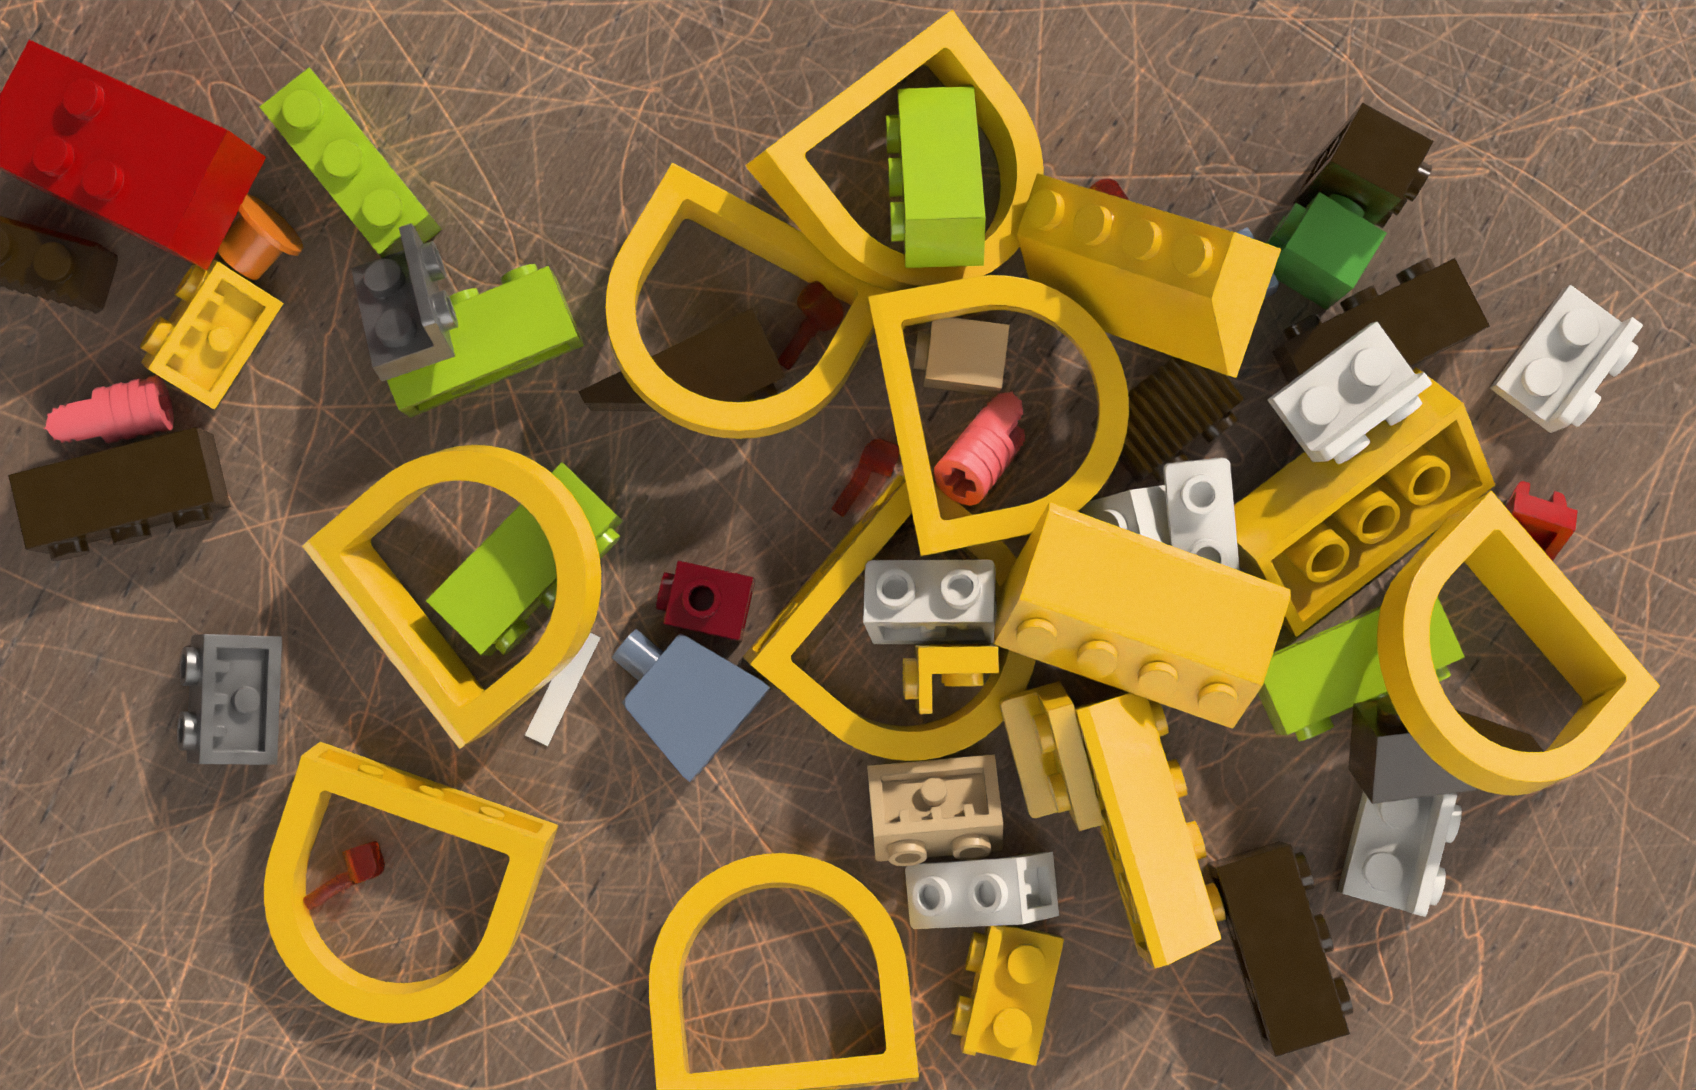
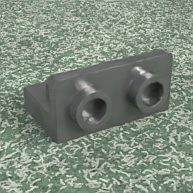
M412 223L399 227L404 247L403 251L351 268L372 367L381 382L455 357L449 330L458 328V321L447 292L445 290L439 291L437 283L438 280L446 278L445 268L435 243L431 241L423 244Z
M192 635L191 647H184L180 657V682L182 686H189L188 712H180L177 725L179 750H187L188 763L277 765L281 636Z

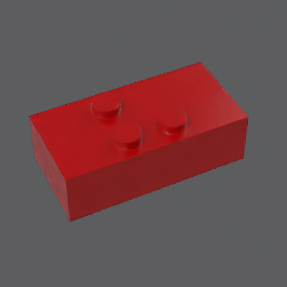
M30 39L0 93V170L206 271L266 159L263 154L229 130Z

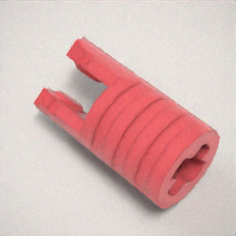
M153 375L147 379L130 380L128 383L120 382L109 387H97L92 391L91 399L69 403L65 406L60 405L58 409L53 408L52 413L47 414L48 418L44 429L49 432L54 441L60 440L61 443L65 441L71 443L74 439L81 441L101 436L106 443L110 444L121 439L129 440L140 435L148 436L159 431H171L174 425L173 408L165 382L160 376Z
M1013 391L1000 393L992 398L934 467L933 475L936 484L951 500L962 505L972 506L979 504L1014 460V456L1020 450V447L1023 446V442H1025L1024 429L1017 426L1018 420H1021L1023 415L1022 400L1018 399L1013 394Z

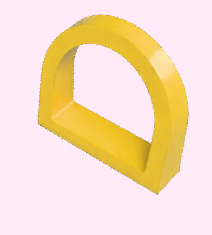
M953 10L949 11L745 165L754 178L826 258L853 277L868 284L892 291L984 276L1005 263L1020 247L1017 232L1036 174L1044 175L1042 151L1038 135L1024 104ZM921 65L928 66L945 87L974 86L977 123L984 131L994 150L998 162L1001 185L998 208L991 225L985 233L984 266L905 268V254L881 244L856 223L807 161V151Z
M672 163L614 261L606 290L608 336L612 352L623 376L645 403L659 414L682 427L705 435L733 439L758 438L777 434L800 425L815 416L831 402L847 381L875 332L868 296L894 291L868 284L853 277L826 258L802 231ZM684 219H690L851 305L818 364L804 379L790 389L778 395L752 402L713 400L697 395L674 382L656 365L642 342L636 322L639 294L647 276Z
M1001 275L971 277L868 296L921 556L1029 535L1034 530L1049 502L1078 511L1098 493L1113 471L1124 445L1129 417V398L1124 371L1116 350L1107 334L1084 308L1068 296L1042 283L1025 278ZM988 310L1020 312L1048 323L1073 343L1085 360L1093 377L1098 401V418L1094 439L1086 458L1076 473L1064 485L1044 498L1016 507L943 520L939 511L903 334L904 328L910 325Z
M487 445L457 446L409 461L377 481L302 545L303 549L459 749L489 733L557 676L574 659L590 634L599 607L601 594L600 556L592 528L581 506L572 493L550 471L537 462L504 448ZM471 481L482 483L501 490L516 499L534 516L543 529L555 560L557 592L554 609L545 632L525 658L486 690L475 679L371 544L372 538L422 493L440 482Z
M902 468L749 648L743 658L843 742L871 755L894 760L917 761L940 758L970 747L996 729L1003 722L999 705L1000 699L1025 691L1036 659L1000 647L998 654L999 673H991L985 685L970 702L947 717L914 726L889 725L860 716L840 703L792 662L791 656L861 574L865 569L866 563L877 555L912 513ZM934 482L939 511L943 520L972 515L959 503L946 496ZM1002 541L962 548L973 560H992L996 568L995 595L997 598V593L1013 567L1016 557Z
M1492 491L1444 521L1391 582L1380 608L1377 628L1380 668L1389 697L1399 718L1410 735L1433 761L1462 782L1486 792L1512 796L1540 791L1585 769L1605 752L1660 687ZM1463 562L1466 563L1582 698L1583 703L1544 752L1512 750L1502 747L1480 735L1457 713L1439 683L1430 649L1431 615L1437 596L1444 583Z
M319 742L301 755L266 866L264 906L271 937L282 960L294 977L319 1000L340 1012L363 1020L380 1023L418 1022L439 1016L465 1003L478 993L490 981L509 955L525 923L559 825ZM332 793L500 851L509 856V863L487 929L477 949L466 960L448 972L431 979L411 983H393L373 979L358 973L344 964L330 951L317 932L310 915L306 895V873L310 854Z
M772 853L750 856L720 867L704 877L679 900L671 911L656 941L649 973V1004L656 1090H839L919 1081L908 969L901 939L893 921L882 904L853 876L832 864L803 855ZM784 887L800 889L819 895L837 905L853 919L866 937L877 964L886 1051L883 1054L690 1074L682 997L683 972L687 956L696 936L705 923L718 910L747 893L768 888Z

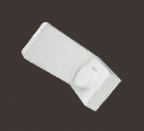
M1212 458L1166 464L1163 468L1170 546L1240 571L1229 460L1225 458Z
M1053 852L1028 853L1000 859L921 863L907 866L905 869L909 919L913 929L1020 925L1059 916Z

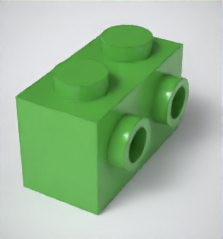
M1319 192L1305 208L1295 203L1287 216L1282 217L1266 244L1281 249L1273 271L1277 280L1328 310L1354 288L1387 233L1363 219L1365 212L1355 202L1338 194H1331L1330 197H1327Z

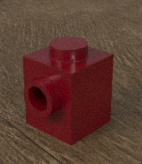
M678 560L675 574L663 573L656 609L666 611L664 624L742 642L756 580L751 576Z

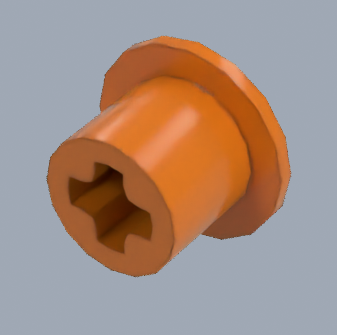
M247 193L238 210L240 214L233 220L217 251L237 272L251 280H258L283 252L298 256L304 246L298 234L282 216L260 199Z

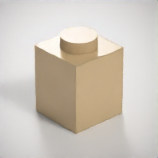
M953 317L932 321L930 332L918 331L913 369L925 370L923 387L997 396L1002 389L1010 325Z

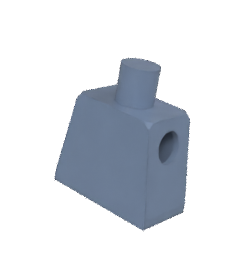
M635 629L611 657L639 681L622 701V704L679 773L689 782L695 780L771 689L764 681L681 633L663 652L639 630Z

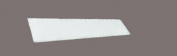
M590 633L574 659L551 680L525 736L548 746L600 637Z

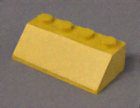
M1039 173L1036 174L1017 232L1029 280L1042 283L1071 298L1097 321L1104 332L1237 378L1281 251L1280 248L1233 231Z
M1417 367L1413 369L1415 374L1423 373ZM1429 376L1428 378L1432 384L1417 395L1422 401V405L1412 414L1390 426L1386 420H1383L1368 431L1365 435L1370 440L1369 445L1349 460L1341 464H1337L1334 458L1325 462H1312L1306 452H1304L1242 500L1234 504L1239 566L1247 574L1290 589L1291 598L1283 623L1295 637L1299 636L1430 536L1448 517L1474 502L1495 486L1464 403Z
M1049 502L997 593L993 644L1233 729L1263 686L1290 602V589Z
M1124 692L1074 707L1104 825H1100V830L1138 955L1156 969L1169 965L1221 940L1217 922L1226 920L1224 907L1214 882L1204 884L1197 860L1207 857L1206 849L1196 821L1185 822L1178 798L1188 795L1187 787L1177 759L1167 761L1159 736L1166 735L1169 731L1161 703Z

